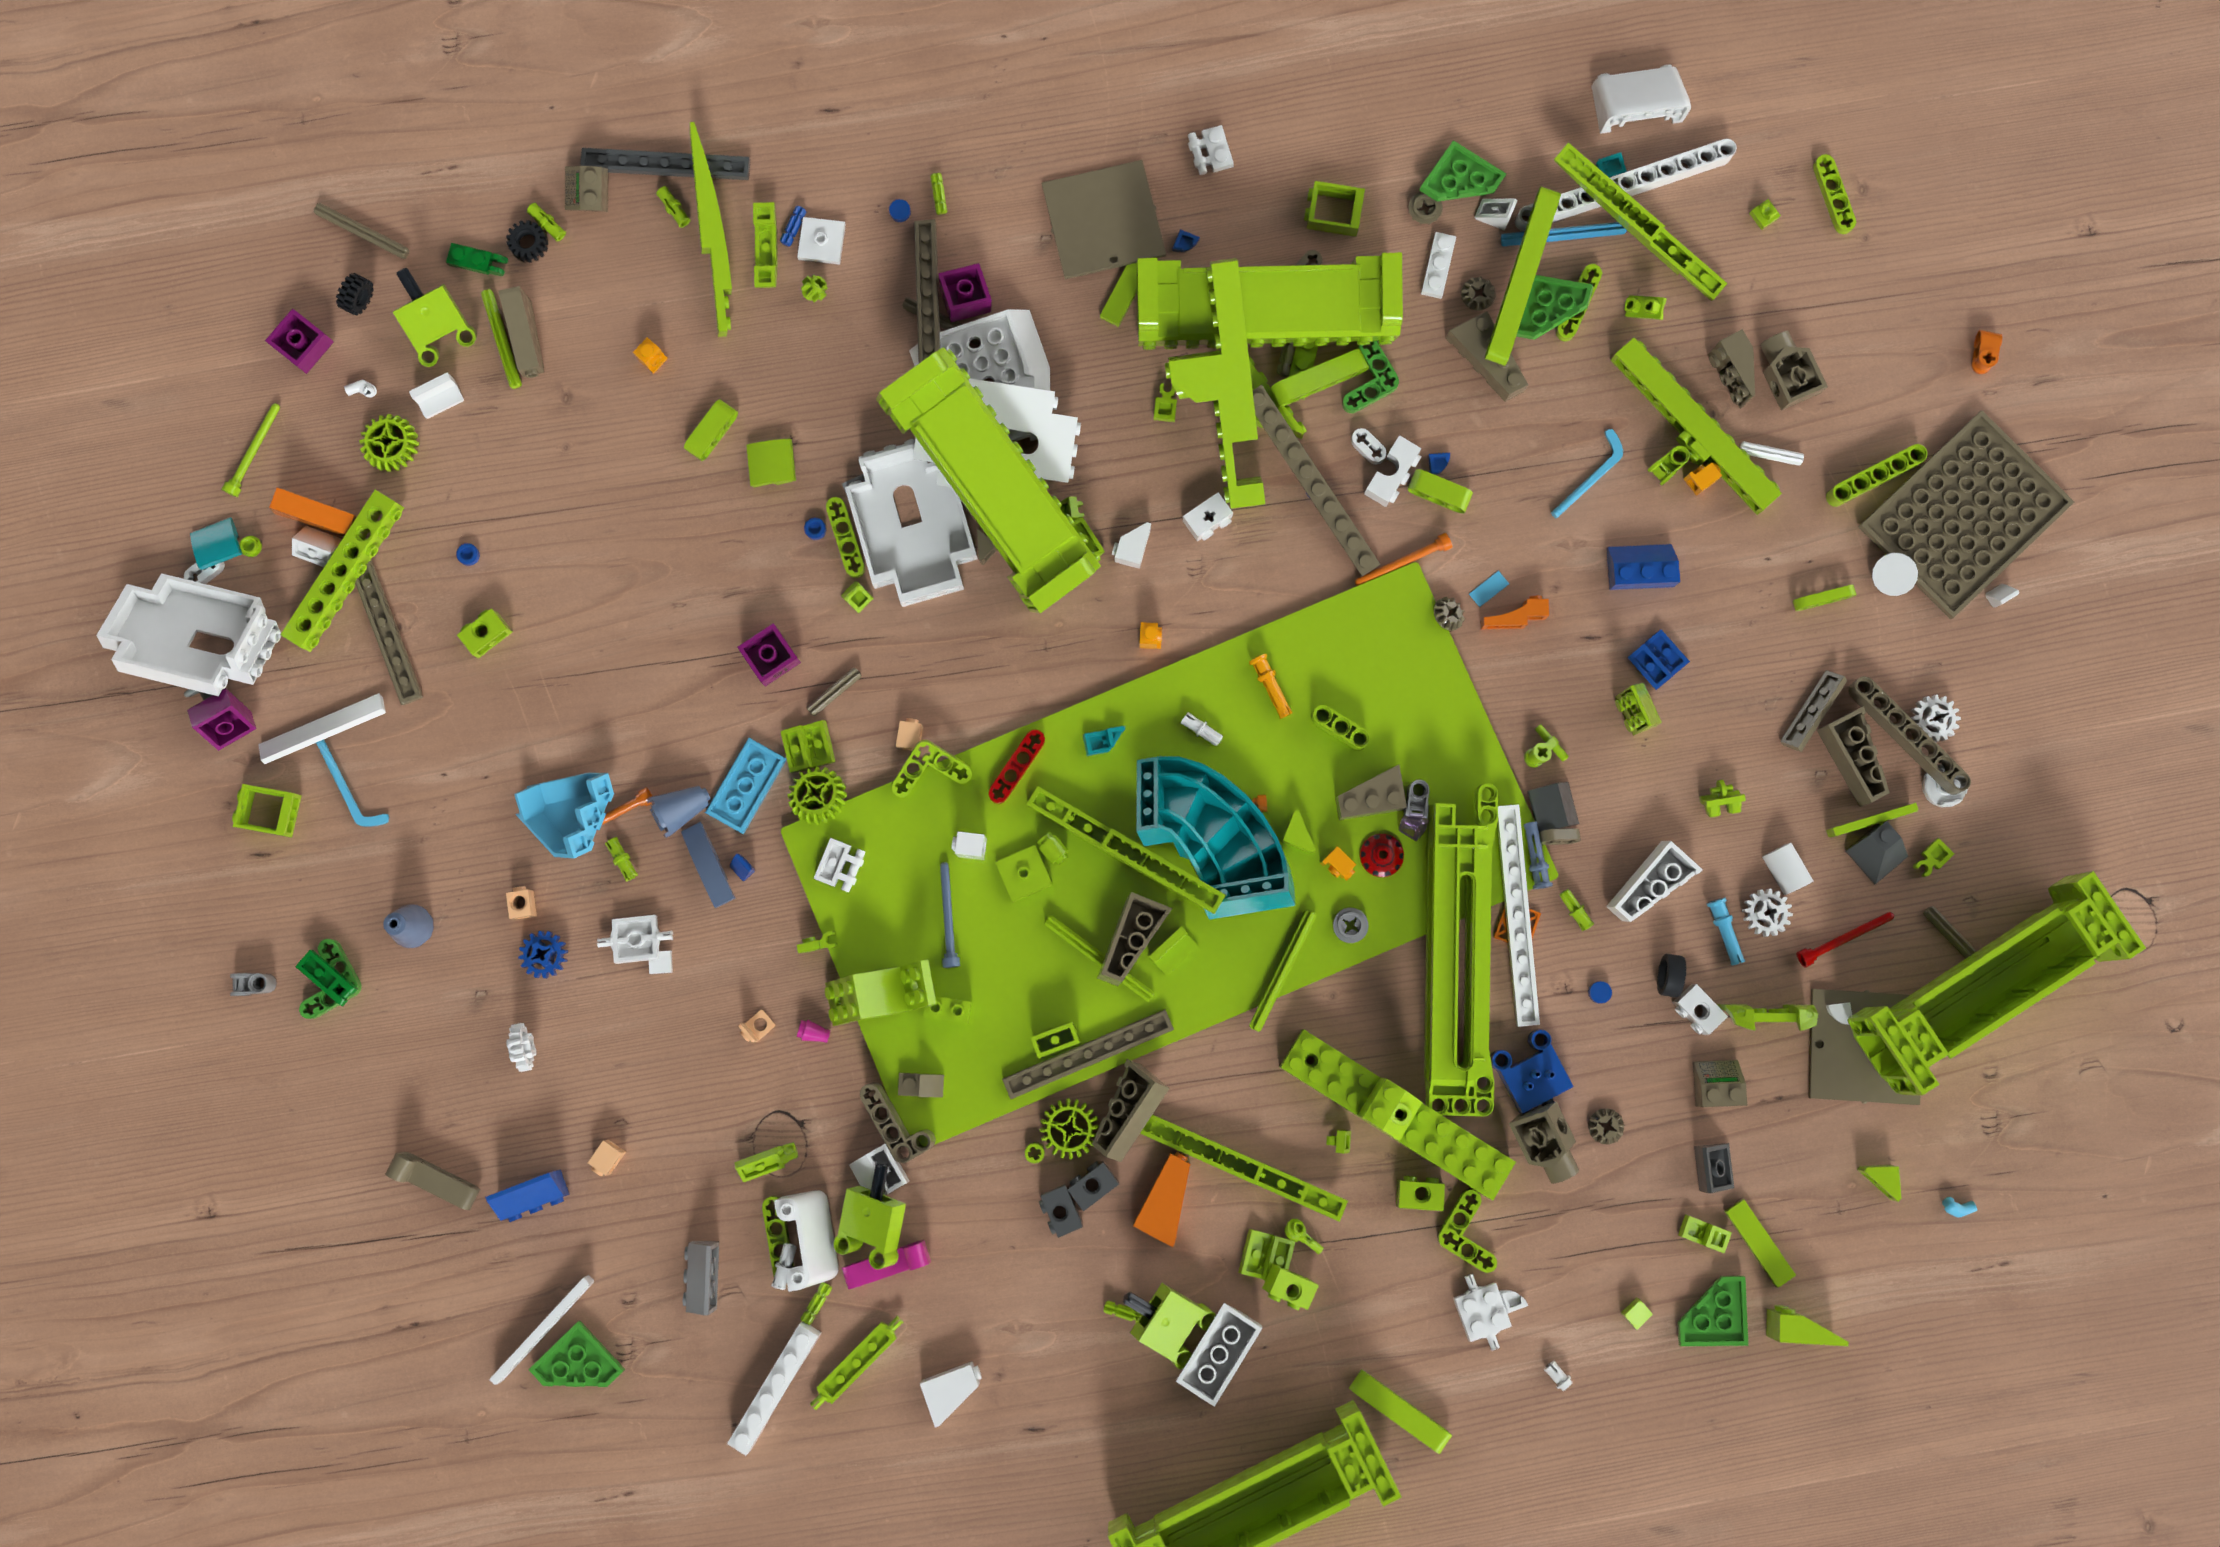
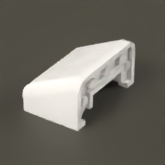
M1672 65L1615 75L1605 73L1599 75L1592 84L1600 134L1611 132V126L1618 124L1619 127H1623L1625 122L1664 117L1665 121L1671 117L1672 124L1684 121L1691 109L1690 99L1679 72Z
M820 1190L782 1196L774 1200L776 1214L781 1220H796L803 1265L796 1266L788 1272V1292L801 1290L833 1279L839 1271L837 1252L834 1249V1233L827 1195Z

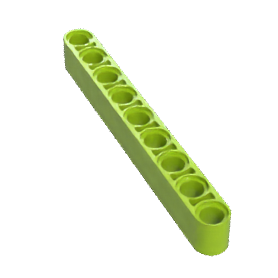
M1540 186L1488 344L1484 358L1486 360L1506 366L1561 197L1559 192Z

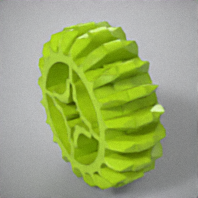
M387 414L386 419L383 415H379V421L371 419L372 425H365V428L368 430L367 432H361V435L365 438L359 440V443L363 445L360 451L365 454L363 457L366 461H369L371 466H377V469L381 471L384 468L388 472H391L392 468L400 471V465L407 467V460L414 461L411 455L418 454V451L414 449V447L419 446V442L415 440L418 438V434L414 432L415 428L409 425L408 420L402 419L399 415L393 417L391 414ZM395 428L402 431L404 439L397 437ZM375 447L382 449L384 458L378 457Z
M816 766L814 772L810 768H807V774L805 775L800 772L801 778L799 780L793 778V782L796 785L789 786L791 793L787 795L791 801L788 804L793 808L792 812L794 815H798L799 820L803 821L805 819L808 824L814 821L816 825H819L821 819L824 823H827L828 817L835 819L834 813H841L842 810L839 806H845L846 802L843 798L847 797L844 791L846 786L842 783L840 776L836 777L835 771L829 772L826 767L821 771ZM815 782H823L819 785L813 784ZM807 788V794L803 797L802 800V795L805 789ZM813 790L820 795L819 797L822 801L815 797ZM833 791L832 798H831V800L829 801V803H827V799H828V797L832 794L831 792ZM815 806L821 807L820 809H817V810H810V809H809V808L812 809V808L815 807Z
M1067 1098L1065 1106H1063L1061 1100L1057 1101L1058 1109L1053 1104L1050 1105V1109L1053 1111L1052 1114L1048 1111L1044 1112V1115L1049 1117V1119H1041L1040 1123L1047 1126L1046 1128H1040V1132H1047V1135L1043 1136L1041 1140L1046 1141L1049 1139L1050 1142L1045 1147L1049 1149L1053 1145L1055 1147L1052 1151L1053 1155L1058 1150H1061L1060 1158H1064L1065 1152H1069V1159H1073V1152L1075 1151L1078 1157L1082 1156L1080 1149L1083 1148L1086 1153L1090 1151L1086 1145L1090 1144L1093 1146V1141L1090 1139L1091 1137L1095 1138L1097 1133H1093V1129H1099V1125L1092 1124V1122L1098 1120L1097 1116L1092 1118L1089 1116L1094 1110L1092 1108L1087 1112L1084 1110L1087 1103L1084 1102L1080 1108L1078 1107V1099H1075L1074 1105H1070V1098ZM1071 1110L1069 1119L1066 1122L1053 1121L1058 1113ZM1077 1112L1086 1119L1088 1130L1076 1124ZM1073 1117V1128L1081 1132H1071L1068 1140H1066L1067 1130L1060 1126L1068 1125V1122ZM1051 1127L1063 1133L1062 1145L1054 1139ZM1074 1135L1086 1136V1139L1081 1144L1075 1147H1068L1070 1139Z

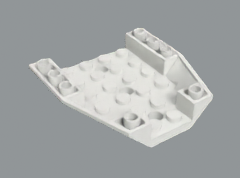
M1008 309L940 332L941 348L950 349L957 358L955 363L959 369L963 367L971 379L985 380L991 378L997 383L1050 391V366L1030 310ZM973 339H978L981 342V345L976 349L969 346V342ZM917 344L909 350L914 366L919 364ZM1008 429L1010 432L1008 437L1012 442L1027 437L1030 438V441L1037 439L1030 432Z

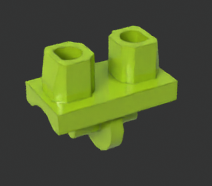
M1629 295L1624 307L1626 311L1625 317L1663 320V309L1667 298Z
M1717 780L1716 787L1710 788V795L1699 796L1700 803L1705 806L1706 814L1709 817L1721 815L1720 805H1726L1728 813H1740L1741 802L1746 801L1745 794H1740L1739 790H1733L1732 784L1725 785L1723 780Z

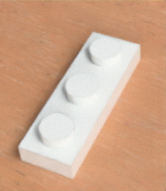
M1435 232L1421 291L1422 295L1442 299L1456 236Z

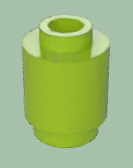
M1051 832L1044 835L1037 842L1040 846V851L1052 865L1055 863L1060 865L1068 858L1067 853L1069 850Z

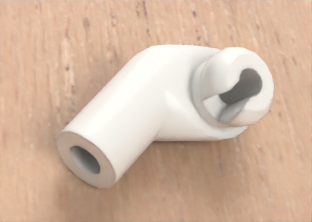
M359 380L344 386L348 396L360 392L370 398L374 397L377 393L376 387L365 380Z

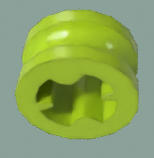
M1033 1142L1026 1147L1025 1158L1030 1163H1039L1044 1158L1045 1151L1040 1143ZM1030 1148L1040 1149L1041 1154H1038L1039 1158L1035 1159L1034 1156H1029Z

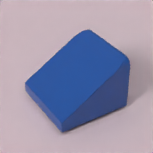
M736 854L730 863V868L742 881H745L755 872L751 864L740 854Z

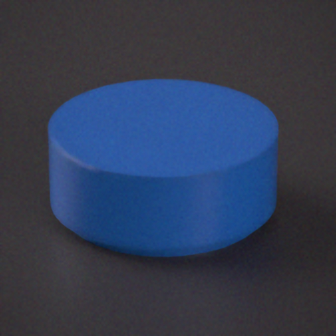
M897 199L890 204L889 212L894 221L904 222L910 217L911 209L905 200Z
M810 518L804 525L806 535L812 540H819L826 534V525L820 518Z
M465 543L459 546L456 556L462 564L472 566L478 562L480 552L474 545Z
M1599 981L1589 987L1588 994L1593 1002L1602 1004L1610 1000L1612 989L1606 982Z

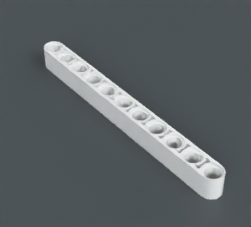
M1723 139L1610 177V179L1630 196H1634L1723 166L1733 157L1737 147L1731 139ZM1721 150L1727 151L1728 155L1723 154ZM1701 156L1706 157L1708 161L1702 160ZM1681 163L1687 164L1689 168H1684ZM1664 169L1668 171L1669 175L1662 173L1661 170ZM1641 176H1646L1649 181H1644ZM1621 183H1627L1630 188L1623 187ZM1581 187L1562 193L1552 223L1601 206ZM1581 196H1587L1590 201H1584ZM1562 203L1569 204L1570 208L1563 207ZM1533 204L1524 206L1519 211L1515 220V226L1518 230L1525 231L1528 222L1524 221L1522 216H1530Z

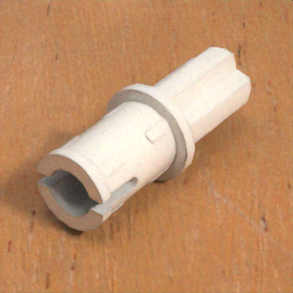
M1189 712L1181 721V724L1195 732L1197 737L1200 735L1214 746H1217L1222 740L1223 736L1209 727L1206 721L1202 722Z
M791 1243L784 1244L779 1262L775 1265L777 1269L771 1286L776 1289H786L787 1274L793 1268L792 1262L796 1246Z

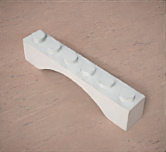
M804 1322L798 1325L727 1444L745 1456L752 1450L776 1406L822 1332Z

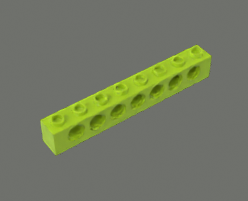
M373 491L280 634L281 636L309 652L318 645L320 637L331 625V620L336 612L342 608L344 600L354 590L357 578L359 579L365 573L367 563L378 553L379 546L389 536L390 529L400 519L405 507L379 491ZM358 550L357 556L354 557L355 552ZM347 568L346 573L342 575L344 569ZM323 604V608H322V610L319 612V608H320V606ZM311 623L310 628L307 630L308 624Z

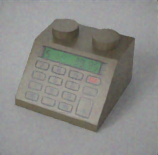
M565 166V210L608 212V169L596 166Z
M1738 1060L1693 1062L1695 1103L1697 1107L1748 1106L1746 1082Z

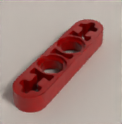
M1031 730L1027 733L989 789V797L993 803L1002 804L1009 798L1045 744V737L1041 731ZM1039 735L1041 743L1033 745L1032 750H1035V752L1032 754L1029 749L1023 746L1026 744L1029 747L1032 743L1030 737ZM1021 752H1026L1029 755V761L1025 764L1017 761V756ZM1008 770H1014L1017 773L1015 781L1008 782L1005 779V773ZM1000 780L1006 785L1011 786L1009 790L1006 787L1003 789V798L998 797L994 799L995 794L993 791H998L1002 787V784H999Z

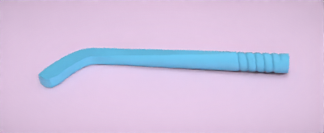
M1608 429L1604 432L1611 445L1612 456L1551 512L1554 518H1558L1562 512L1569 508L1622 458V444L1613 429Z
M325 740L316 742L356 824L363 827H373L388 823V814L364 817Z

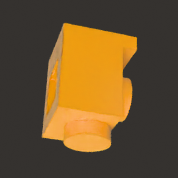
M648 337L633 351L638 361L653 374L668 359L661 349Z
M1712 462L1706 467L1702 464L1684 478V481L1697 496L1719 480L1722 474L1720 473L1719 466Z
M1141 622L1139 648L1161 649L1162 627H1158V623Z
M1338 846L1320 863L1322 866L1329 865L1328 870L1336 878L1340 876L1346 881L1356 872L1353 868L1357 864Z

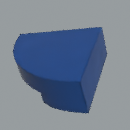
M1180 229L1172 251H1189L1196 246L1200 237Z
M1450 452L1429 454V473L1434 475L1440 474L1449 462Z

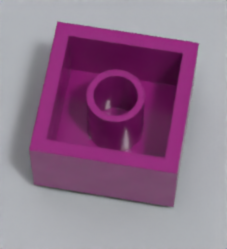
M979 263L938 273V286L951 323L991 312L992 300Z
M293 308L265 340V342L306 374L334 343L326 334Z
M774 623L737 647L765 687L801 663Z

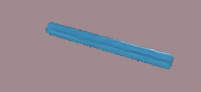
M1619 222L1550 229L1546 242L1622 235L1627 230ZM1524 232L1502 234L1501 245H1520Z

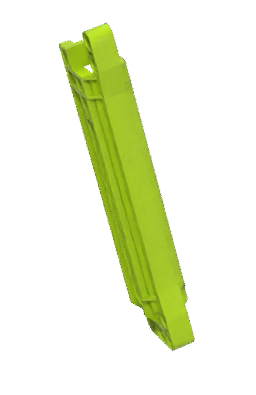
M1491 783L1482 784L1475 789L1474 819L1477 826L1455 825L1456 804L1435 803L1434 805H1428L1424 1044L1425 1104L1434 1110L1432 1103L1435 1099L1440 1098L1442 1106L1434 1111L1445 1116H1488L1494 1108V1075L1489 1052L1492 846L1498 822V789ZM1484 787L1491 791V797L1488 800L1484 799L1481 794ZM1484 809L1488 810L1491 815L1488 822L1481 818V813ZM1463 876L1466 880L1463 1061L1458 1065L1460 878ZM1485 1077L1487 1084L1484 1088L1479 1089L1477 1081L1479 1078ZM1458 1099H1463L1464 1107L1457 1111L1454 1106L1455 1102ZM1484 1099L1487 1104L1486 1108L1483 1111H1478L1477 1103Z

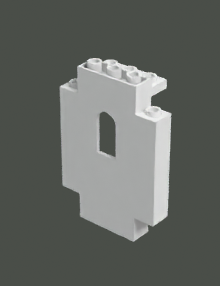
M971 378L968 380L972 387L977 386L984 396L982 401L985 405L990 404L997 414L995 419L999 424L1003 423L1010 430L1030 432L1037 437L1039 443L1037 450L1032 454L1021 453L1025 460L1029 459L1035 466L1036 470L1034 473L1038 478L1042 477L1046 480L1068 483L1069 479H1073L1075 466H1071L1072 457H1076L1078 444H1074L1075 435L1079 436L1081 423L1077 422L1078 417L1052 414V410H1057L1058 397H1055V391ZM915 439L913 459L933 462L918 440ZM938 469L936 485L951 487Z
M909 439L899 446L888 445L883 448L884 450L878 452L872 450L863 453V456H860L858 460L865 481H854L845 487L872 585L876 589L895 583L902 607L964 590L957 565L978 559L961 499L952 487L936 485L938 468L934 462L928 463L927 461L913 459L915 439ZM906 485L914 491L922 522L902 528L893 494L897 487Z
M161 573L152 590L126 584L96 636L103 648L116 651L112 661L118 672L219 696L222 689L226 688L228 679L254 685L256 679L262 674L266 660L270 659L275 643L279 642L281 631L275 620L267 618L266 610L260 597ZM197 632L228 639L234 643L233 649L223 655L190 648L189 646Z

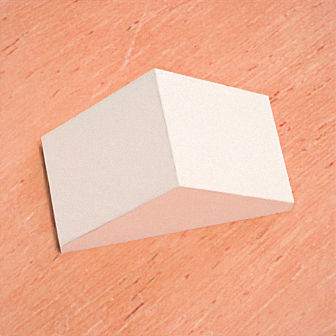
M1515 198L1482 199L1474 218L1505 230L1517 200Z

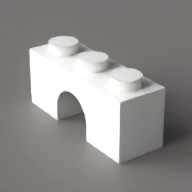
M1399 435L1386 457L1387 460L1395 465L1396 473L1386 476L1377 471L1364 495L1387 507L1389 502L1394 503L1400 493L1397 491L1399 485H1405L1411 475L1407 473L1410 467L1413 466L1415 468L1421 459V456L1418 455L1421 448Z

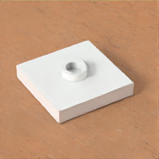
M803 217L798 260L840 265L845 222Z

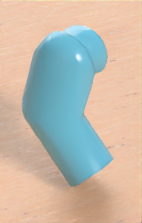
M1947 1197L1942 1201V1205L1945 1207L1944 1210L1957 1218L1977 1211L1973 1201L1959 1204L1952 1197Z

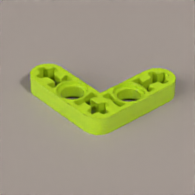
M921 740L916 744L892 783V791L898 797L907 796L927 765L960 784L966 783L971 779L972 770L967 763L931 741ZM927 745L929 746V752L931 753L924 754V756L922 757V761H925V763L923 764L919 759H917L921 753V749L919 747H925ZM939 757H948L950 760L947 767H940L937 763ZM953 762L957 763L955 768L959 770L966 769L967 777L962 776L959 778L958 772L954 769L952 773L948 772L952 768ZM910 763H916L919 765L920 770L916 774H910L907 766ZM905 776H907L910 779H914L913 782H911L909 779L906 782L905 787L907 788V790L902 789L901 792L898 791V786L896 784H901L904 781Z
M1467 1189L1461 1193L1438 1232L1437 1240L1442 1247L1477 1269L1490 1273L1496 1269V1257L1463 1236L1482 1202L1481 1196L1477 1191ZM1472 1194H1474V1199L1476 1200V1203L1469 1204L1467 1209L1471 1210L1470 1214H1468L1465 1210L1459 1208V1206L1462 1205L1465 1207L1468 1202L1467 1199H1465V1197L1467 1195L1471 1196ZM1458 1212L1465 1215V1222L1462 1225H1456L1453 1221L1454 1215ZM1451 1232V1237L1456 1241H1459V1237L1462 1238L1457 1244L1456 1251L1453 1250L1456 1245L1451 1242L1444 1244L1445 1239L1442 1237L1444 1233L1448 1235ZM1464 1244L1472 1245L1473 1253L1470 1256L1462 1255L1461 1248ZM1477 1254L1485 1259L1490 1256L1489 1261L1492 1264L1490 1267L1486 1265L1483 1268V1263L1480 1260L1476 1259L1475 1263L1472 1260Z

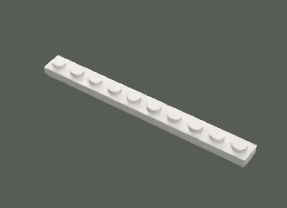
M1519 804L1498 806L1497 828L1516 1026L1540 1025Z

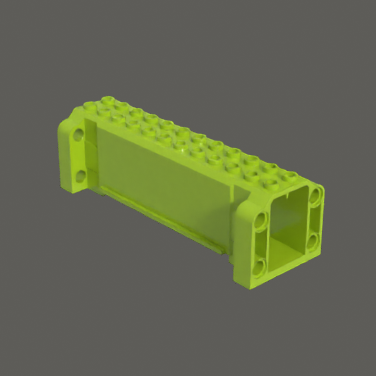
M1402 252L1382 253L1380 256H1356L1351 264L1239 267L1247 344H1250V347H1263L1264 343H1271L1272 347H1284L1286 343H1293V346L1301 347L1306 346L1310 342H1314V346H1327L1329 342H1336L1337 346L1349 345L1350 342L1356 341L1357 345H1370V342L1379 341V345L1392 344L1400 336L1403 320ZM1137 258L1138 346H1143V350H1154L1156 346H1164V349H1177L1178 345H1186V349H1197L1199 345H1207V348H1216L1214 334H1218V329L1213 326L1211 312L1216 311L1215 304L1211 305L1209 290L1213 289L1212 282H1208L1206 267L1181 269V260L1157 261V258Z
M942 347L880 391L876 400L887 416L891 417L902 434L909 429L1008 566L1013 570V573L1007 578L1020 594L1021 600L1030 612L1042 613L1092 576L1101 567L1099 563L1101 559L1094 549L1089 550L1086 545L1088 541L1081 531L1077 532L1074 529L1073 525L1075 522L1068 513L1065 515L1061 511L1060 507H1062V504L1055 495L1051 496L1047 491L1049 486L1042 477L1038 478L1034 473L1036 468L1029 459L1025 460L1021 455L1023 450L1016 441L1012 442L1008 437L1010 434L1009 430L1003 423L999 424L995 419L997 414L991 405L986 406L982 401L984 396L977 386L972 387L968 381L970 379L969 374L963 367L959 369L955 363L957 358L950 349L946 350Z
M2094 871L2065 876L2048 888V892L2053 900L2052 905L2040 913L2033 914L1893 1007H1865L1847 1019L1855 1040L1877 1073L1889 1084L1894 1092L1900 1095L1923 1096L1940 1085L1929 1067L1942 1058L1948 1056L1949 1059H1952L2095 965L2094 959L2099 962L2131 959L2146 949Z
M1354 1400L1335 1409L1342 1424L1324 1433L1320 1432L1154 1515V1518L1136 1527L1128 1513L1108 1522V1538L1112 1547H1269L1351 1506L1350 1500L1374 1489L1383 1507L1402 1498L1359 1408Z

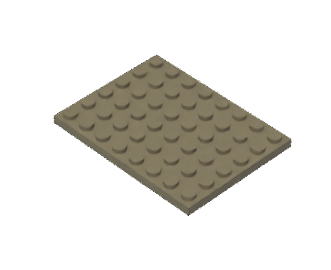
M1981 410L1858 527L1885 554L1894 552L1909 556L1915 562L1918 570L1915 584L1949 619H1952L2057 520L2074 501Z

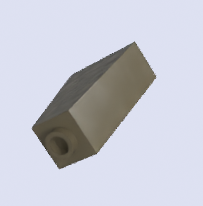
M520 286L499 290L517 369L523 377H537L540 373L545 372L532 302Z

